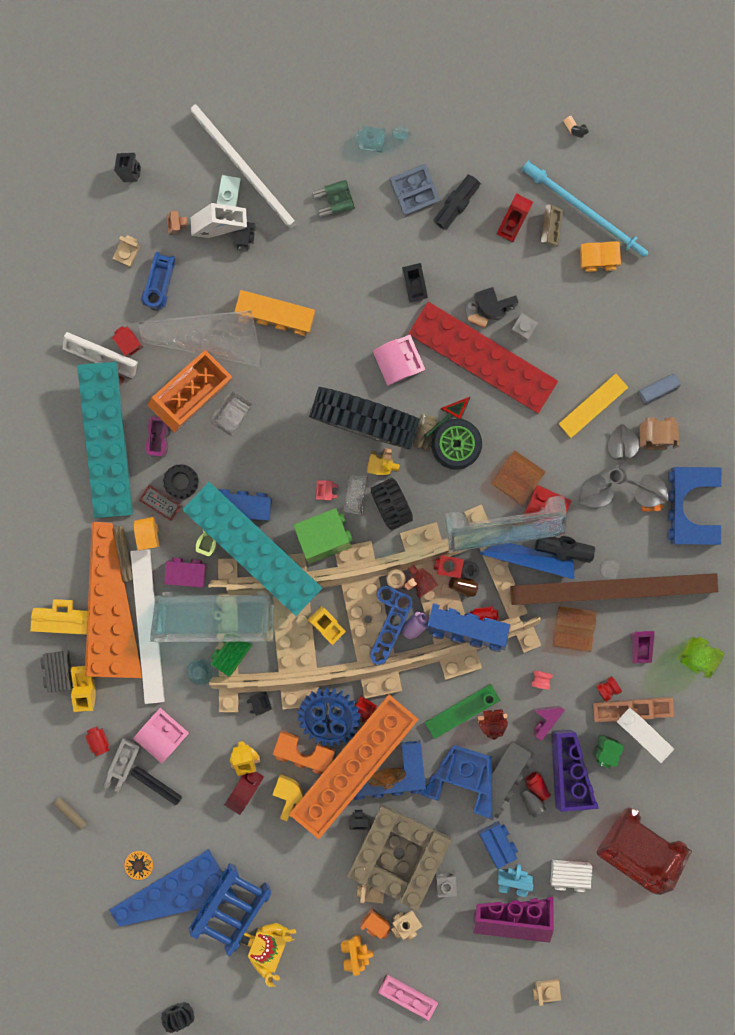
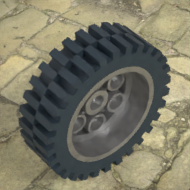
M318 387L309 415L310 418L405 449H411L420 421L419 418L389 406L325 387Z

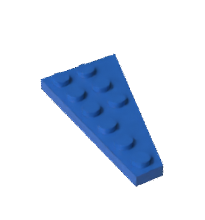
M208 849L110 908L109 911L120 927L200 909L223 872ZM230 886V888L228 889V893L238 898L233 888Z

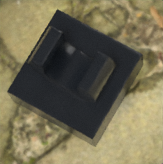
M266 691L258 693L247 700V704L252 703L253 710L250 713H255L256 716L272 709Z
M355 810V819H349V830H369L368 819H363V810Z

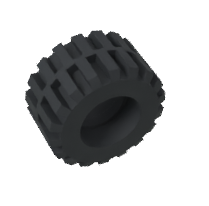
M389 478L371 487L372 497L388 529L393 531L413 521L410 507L395 479Z

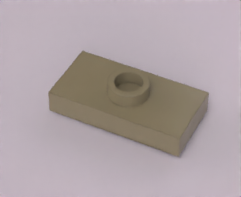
M551 204L546 205L541 243L551 247H558L563 209Z

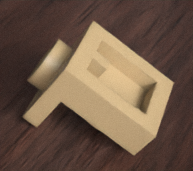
M129 235L126 238L120 236V243L113 256V260L132 267L140 246L136 243L137 239Z
M362 884V886L358 885L357 897H360V903L363 904L364 901L383 904L384 893L367 884Z
M558 979L535 982L536 988H533L534 1001L538 1000L539 1006H544V1002L561 1000Z

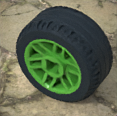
M450 419L443 422L435 430L431 441L432 453L442 466L453 470L464 469L478 459L482 450V437L479 430L471 422L464 419ZM454 441H459L460 446L454 447Z

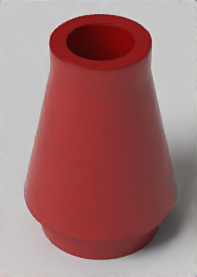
M535 771L525 778L526 786L541 801H545L551 796L541 774Z

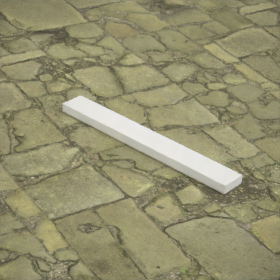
M196 104L192 106L191 112L196 120L289 229L293 228L296 225L295 220Z
M151 550L130 551L145 704L165 702Z

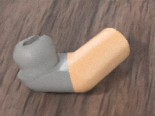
M475 302L468 303L465 310L468 320L485 328L488 319L479 315L478 305Z

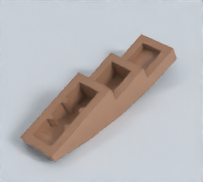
M673 697L593 703L595 722L618 721L629 708L642 719L675 716Z

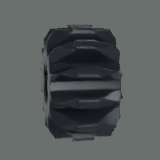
M177 1003L167 1008L161 1014V1023L166 1032L169 1033L184 1030L185 1027L193 1023L195 1018L194 1011L189 1003Z

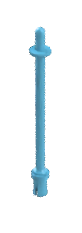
M529 160L526 162L521 171L532 177L535 183L545 184L627 245L626 251L632 248L643 257L648 255V251L635 242L638 238L637 236L631 239L548 178L544 169H539Z

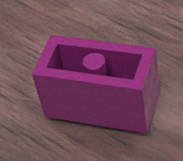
M172 557V561H166L164 584L205 587L207 564H202V560L191 559V563L183 562V558Z

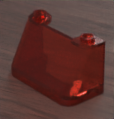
M629 807L624 809L596 851L597 855L653 894L662 895L673 891L692 851L687 848L685 843L681 841L669 843L641 824V816L637 810Z

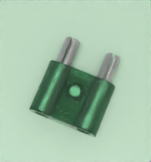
M346 180L324 186L325 189L313 192L314 199L327 195L330 205L328 208L318 210L320 217L331 213L336 215L355 209Z

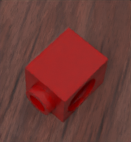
M128 326L125 328L120 327L114 332L115 335L112 339L126 357H131L143 348Z
M440 555L439 559L436 558L434 570H437L438 575L461 578L464 559ZM446 561H451L454 565L453 570L450 572H446L443 569V564Z

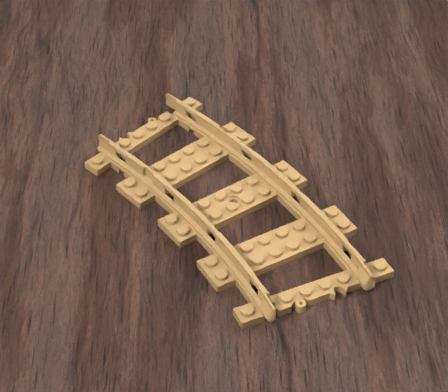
M481 504L464 512L470 530L443 540L437 522L402 532L400 536L405 551L375 559L372 541L353 544L351 545L352 548L335 554L338 567L307 571L304 553L288 555L322 588L342 586L357 661L317 667L313 626L307 621L312 615L310 602L295 616L254 577H238V562L235 559H218V580H211L208 587H226L228 593L218 594V607L222 612L217 611L214 614V619L216 621L222 620V623L219 625V645L215 650L222 649L224 646L222 641L228 633L232 634L234 631L238 633V596L271 594L279 670L278 672L239 674L238 665L231 677H228L219 670V676H214L209 681L212 689H219V712H239V693L281 690L282 708L284 710L301 708L300 705L304 701L305 696L310 697L311 691L316 693L319 686L361 680L365 699L402 691L399 677L400 671L439 661L445 680L482 669L477 654V649L480 648L473 647L470 643L464 641L462 644L455 643L446 637L443 639L432 637L433 644L399 653H394V648H392L385 663L381 665L373 663L370 653L387 617L385 604L379 601L377 597V592L381 587L379 577L387 575L394 569L401 571L411 569L414 581L417 583L416 587L424 613L428 618H430L433 603L440 605L439 609L441 610L448 608L456 609L460 612V615L464 616L465 612L459 593L449 588V581L453 577L438 575L437 570H434L436 558L439 559L440 555L450 557L477 546L480 551L485 550L497 541L496 537L502 534V527L499 524L490 525ZM482 555L508 616L507 619L500 621L510 624L508 638L516 635L523 653L541 646L533 627L540 623L541 618L538 616L522 622L519 617L527 614L524 604L511 605L510 586H514L515 582L508 568L509 562H502L501 560ZM449 561L443 564V569L446 572L452 571ZM366 616L372 618L370 623L365 622L364 618ZM387 632L382 635L381 639L384 643L392 641L390 633ZM378 643L377 645L381 646L379 652L374 653V655L376 656V660H379V658H384V656L382 655V651L384 648L386 650H388L389 648L382 646L380 643Z

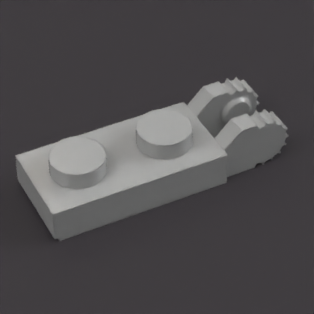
M126 738L122 739L107 773L108 777L103 788L108 789L113 777H115L119 781L114 789V793L119 794L141 745Z

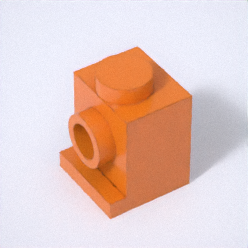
M371 908L360 923V928L362 930L367 928L366 931L374 938L377 936L380 939H385L391 931L390 921L373 908Z

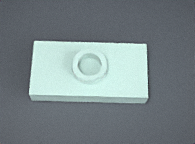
M222 175L217 204L237 206L241 178Z

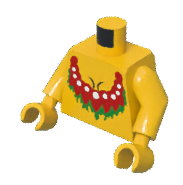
M278 923L258 927L255 936L244 933L240 944L251 947L248 958L257 972L266 979V985L269 987H276L272 982L273 979L276 981L280 980V977L272 975V972L275 973L286 942L295 940L291 938L290 934L296 933L295 929L288 930V928Z

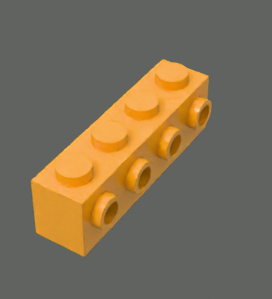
M240 290L235 308V314L238 315V319L249 321L250 319L257 320V324L262 326L272 324L275 325V329L286 331L287 329L294 330V334L300 336L310 335L316 314L314 309Z

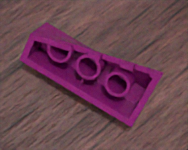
M547 897L544 900L534 898L524 902L514 900L511 903L504 904L502 902L476 905L473 934L548 943L551 941L554 932V897Z

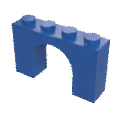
M722 467L671 468L668 474V481L671 483V490L668 492V501L671 502V510L668 511V520L671 521V529H668V540H671V544L721 545V525H697L692 523L684 514L683 501L686 494L696 487H722Z
M421 741L401 742L403 769L395 780L382 783L370 778L353 800H361L368 795H372L373 798H379L387 793H391L392 796L402 795L405 791H411L412 794H416L426 789Z

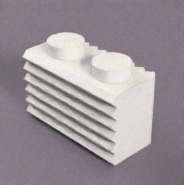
M552 860L550 884L555 886L554 889L566 890V887L574 888V891L585 892V889H591L592 865L589 862Z

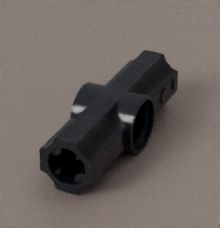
M468 174L456 191L453 190L445 201L444 207L433 220L441 229L447 231L456 217L465 210L470 202L469 200L479 189L481 183L475 177Z
M539 534L536 538V551L553 554L559 560L569 561L570 559L590 563L594 559L595 546L576 542L569 536L557 538Z

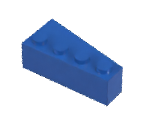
M433 603L428 622L429 634H432L433 638L443 639L446 637L450 638L452 642L462 644L464 641L477 648L482 646L489 647V650L495 652L506 650L510 624L489 618H483L482 621L479 620L480 617L471 613L464 614L463 616L456 609L448 608L441 610L439 609L440 605Z

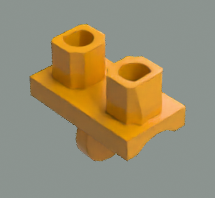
M355 935L351 939L344 940L340 945L342 953H350L351 958L344 960V971L353 972V976H358L361 971L365 970V965H369L368 958L373 957V951L367 950L366 944L362 945L360 935Z

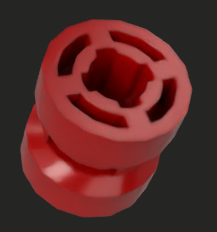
M612 676L607 678L606 684L600 683L595 686L605 702L611 700L613 694L618 695L622 693L621 688Z

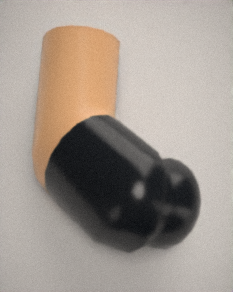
M572 116L563 120L572 135L583 138L585 134L589 133L586 125L583 124L578 127Z

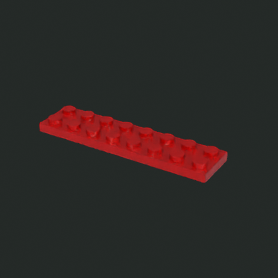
M429 301L408 333L412 338L539 414L558 383V380Z

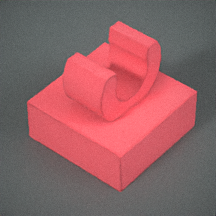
M317 480L316 500H332V498H337V495L332 494V488H338V485L333 484V481Z

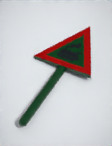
M470 397L442 407L441 410L448 413V415L427 432L425 437H429L443 422L452 416L461 420Z

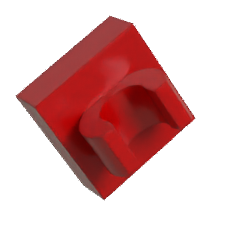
M360 696L355 705L359 707L357 713L361 714V722H365L377 707V705L363 696Z

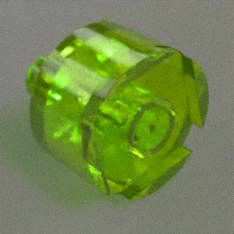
M700 636L698 639L695 637L689 638L677 658L681 659L680 662L697 674L703 672L705 673L703 677L711 679L723 660L724 652L718 648L713 649L708 645L709 642Z

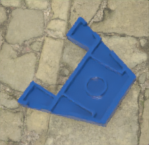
M453 745L440 764L441 766L436 774L429 780L430 782L426 789L422 790L421 795L439 801L444 782L479 793L473 813L492 818L491 756Z

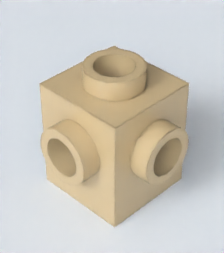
M412 910L405 915L402 911L393 917L394 922L391 924L393 926L391 931L396 939L400 937L401 940L406 938L409 941L417 935L415 931L423 926ZM403 923L407 924V930L402 927Z

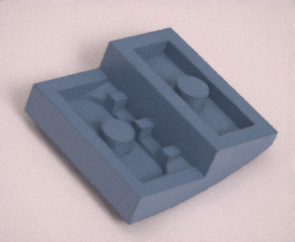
M426 164L389 178L404 215L440 201Z

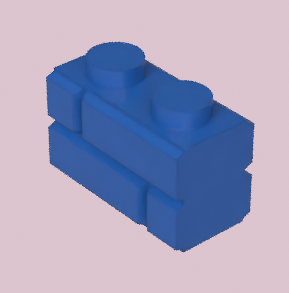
M499 821L478 831L497 869L517 859L515 853L518 850L513 841L509 843L506 836L510 834L505 824L500 825Z

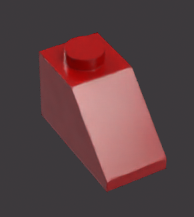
M516 193L496 234L514 242L533 201Z

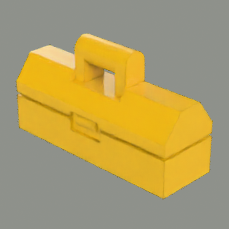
M53 599L52 608H33L30 631L87 634L88 610H73V600ZM58 607L68 608V612H58Z

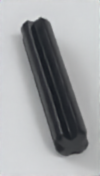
M136 766L132 770L131 776L172 804L178 805L182 799L181 795L140 767Z

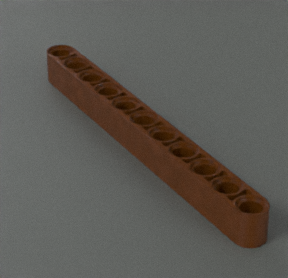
M717 573L514 585L510 586L511 605L717 593L719 588Z

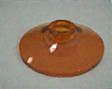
M401 768L383 769L375 772L368 780V783L372 786L391 789L396 783L406 777V771Z

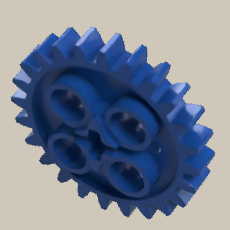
M328 687L325 688L324 692L320 688H318L316 693L311 691L310 697L306 695L304 701L301 702V708L298 711V714H300L298 721H301L299 727L305 728L303 734H310L309 740L316 738V744L322 741V745L325 746L326 742H329L330 747H332L334 742L340 746L341 740L347 743L348 738L352 739L354 733H357L360 724L361 714L357 713L359 707H353L355 700L349 701L350 695L342 696V690L339 694L336 693V688H333L332 692H329ZM327 703H329V715H327V712H328ZM329 719L331 720V723H330L331 732L329 731Z

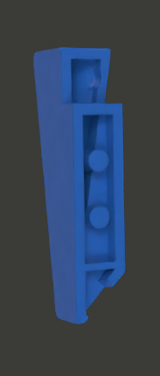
M498 540L490 547L479 552L480 555L570 579L575 577L573 559L562 561L554 557L553 554L536 551L535 549L503 540Z

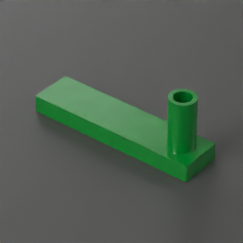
M490 683L425 721V724L433 738L436 739L501 700Z

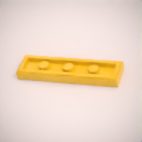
M614 374L558 425L572 438L629 387L617 374Z

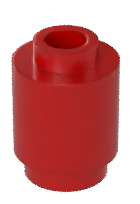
M493 606L474 608V610L470 611L471 614L480 617L479 620L483 621V618H489L499 621L498 610H495Z
M96 726L87 730L88 734L85 735L91 753L94 752V755L98 756L109 751V742L103 728L99 729Z

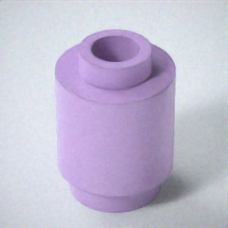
M420 612L413 614L403 624L401 629L403 635L408 639L417 638L428 628V616Z

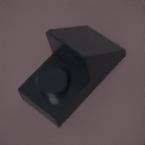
M421 263L402 267V276L409 302L428 298Z

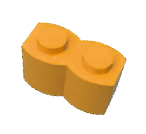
M620 242L581 244V269L586 270V272H596L598 268H605V271H615L616 267L621 265Z

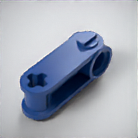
M156 252L154 255L147 285L141 297L142 304L152 310H162L166 306L167 292L175 266V256L160 255V252ZM158 295V301L150 303L151 296Z

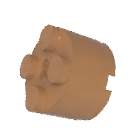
M646 418L645 422L639 425L640 448L643 449L646 446V450H668L667 447L673 445V449L678 448L679 423L676 422V418H665V421H657V418Z

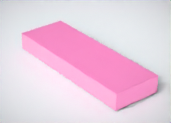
M388 974L378 990V993L428 1021L438 1005L437 1001Z

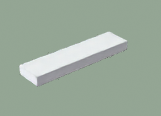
M67 332L65 334L63 350L94 363L117 361L118 373L132 379L135 376L137 361Z

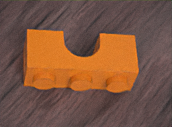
M281 730L273 752L277 760L282 762L292 761L295 766L300 768L307 766L312 768V772L320 775L331 764L335 753L334 748L317 743L314 752L308 755L302 754L297 748L299 736Z

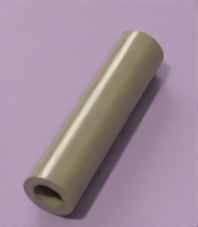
M61 797L53 803L80 831L86 826L87 823Z

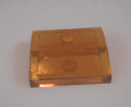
M514 450L491 484L523 505L545 474V471Z
M559 606L553 647L591 652L597 612Z

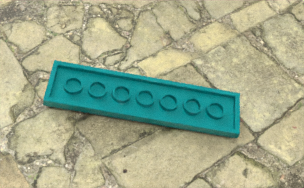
M117 361L78 364L77 371L94 518L133 515Z
M208 482L182 509L295 616L321 591L322 587L212 483Z

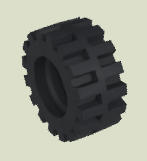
M174 465L164 474L163 486L166 492L174 498H189L198 489V475L187 465ZM180 473L185 474L189 479L188 486L183 490L176 489L173 484L174 477Z

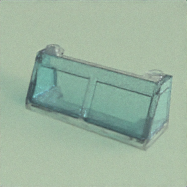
M564 495L548 498L545 507L536 513L467 523L465 515L461 512L443 514L449 552L564 535L567 518Z
M256 591V595H173V592H162V596L155 597L150 642H273V595H268V591Z

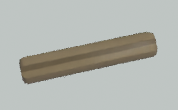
M116 526L113 527L122 579L123 582H129L133 580L124 527Z

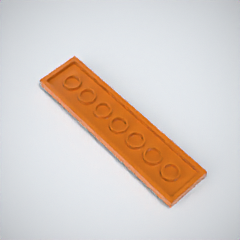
M388 694L291 810L289 815L317 839H320L419 718Z

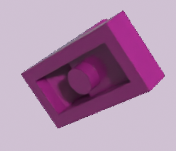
M654 631L633 632L630 634L633 644L631 658L633 664L652 663Z
M553 706L533 709L544 718L543 722L540 720L534 727V735L542 741L565 711L562 707Z

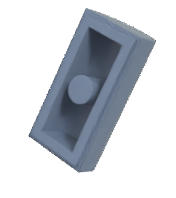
M671 374L639 390L638 393L643 404L647 405L677 390L681 383L675 374Z

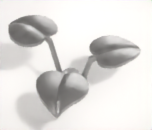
M620 424L613 431L608 442L610 455L613 458L621 457L616 468L611 469L608 473V484L604 477H590L583 486L579 503L588 507L606 506L614 498V492L609 487L612 486V483L622 484L624 482L639 486L635 490V498L642 506L654 507L668 501V490L659 477L651 474L644 475L641 483L627 479L626 472L620 469L625 461V457L635 456L640 448L637 435L626 425Z

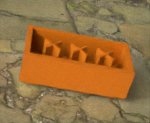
M204 350L150 399L147 406L175 433L223 390L232 379V376Z

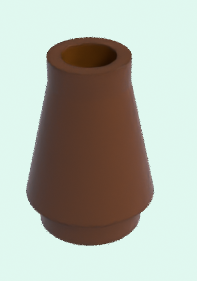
M453 577L449 581V588L469 598L476 595L478 584L473 579Z

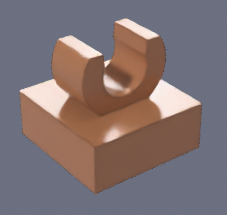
M170 211L166 216L168 235H175L180 231V228H185L188 225L187 217H179L178 211Z

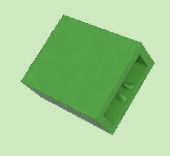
M337 508L293 525L308 564L352 548L350 541L353 540L349 530L345 531L343 524H346L343 513H338Z

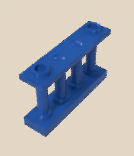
M229 863L188 928L190 936L198 939L200 934H206L225 944L226 954L231 956L233 951L235 952L238 949L241 938L263 903L269 900L271 889L268 883L265 882L261 889L240 878L237 867ZM236 884L255 894L256 897L251 905L229 894L228 889L230 886ZM225 900L244 910L246 913L241 921L219 911L218 905L220 902ZM215 917L236 928L231 937L229 938L208 927L207 923L210 918Z

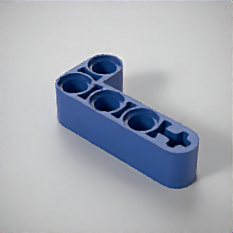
M382 586L377 592L379 601L391 607L370 653L372 662L377 665L385 663L412 607L410 596L390 586ZM384 589L391 591V597L388 600H383L380 597V593ZM402 597H406L409 600L406 608L398 606V600ZM391 616H400V623L392 625L390 623ZM384 633L392 634L391 642L384 643L381 638ZM378 643L384 647H389L388 650L384 648L382 651L384 658L376 660L374 653H378L381 646H377Z

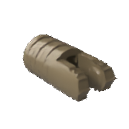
M421 414L413 445L414 448L422 447L424 451L430 450L434 432L427 438L425 434L436 426L438 418Z

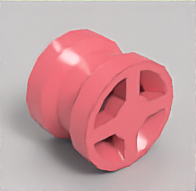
M534 670L533 675L535 678L531 686L550 690L549 682L553 674Z

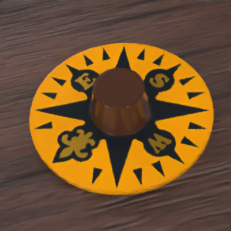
M143 851L132 852L125 860V871L132 879H145L153 870L152 858Z

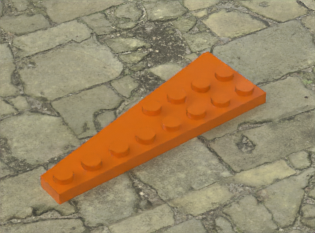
M92 522L85 677L142 678L130 609L113 533V523Z

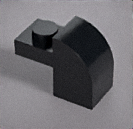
M493 287L474 294V299L480 313L486 318L493 320L501 319L503 317L502 310H504V313L512 311L519 303L516 295L498 301Z

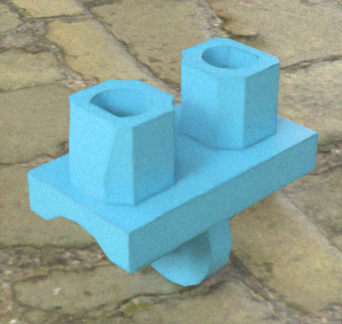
M516 864L515 869L508 868V871L499 869V892L509 893L510 887L517 888L516 894L518 896L526 897L528 892L533 890V876L527 875L526 871H521L520 864Z

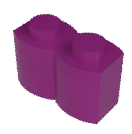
M151 416L149 419L148 433L150 436L146 442V451L150 456L165 457L168 452V441L166 438L169 435L170 428L159 417Z

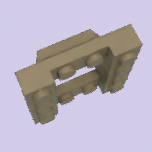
M381 804L377 816L364 838L360 851L351 869L348 871L347 877L363 885L367 884L418 911L452 841L451 837ZM397 848L403 849L405 852L404 856L396 858L393 854L394 850ZM375 864H377V865H379V866H381V867H383V868H385V869H387V870H389V871H391V872H393V873H395V874H397V875H399V876H401V877H403V878L408 879V881H406V880H404V879H402V878H400V877H398V876H396V875H394V874H392V873H390V872H388V871H386V870H384V869H382V868H380V867H378V866H375Z

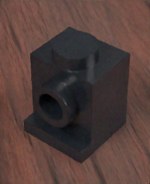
M135 152L117 153L114 171L123 182H137L140 177L141 166L135 159Z
M247 222L246 228L234 231L233 245L237 247V250L247 252L250 249V244L254 243L255 233L252 230L256 231L255 223Z

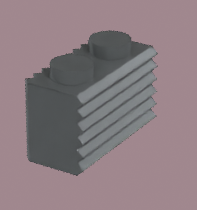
M69 650L45 653L40 660L41 668L45 669L46 676L43 677V686L47 688L48 693L73 689Z

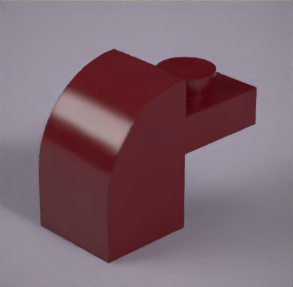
M247 772L245 775H242L224 805L241 815L264 776L258 772Z

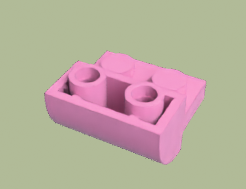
M411 335L398 340L395 339L373 350L387 386L425 370Z
M159 708L133 739L162 764L189 733L165 711Z

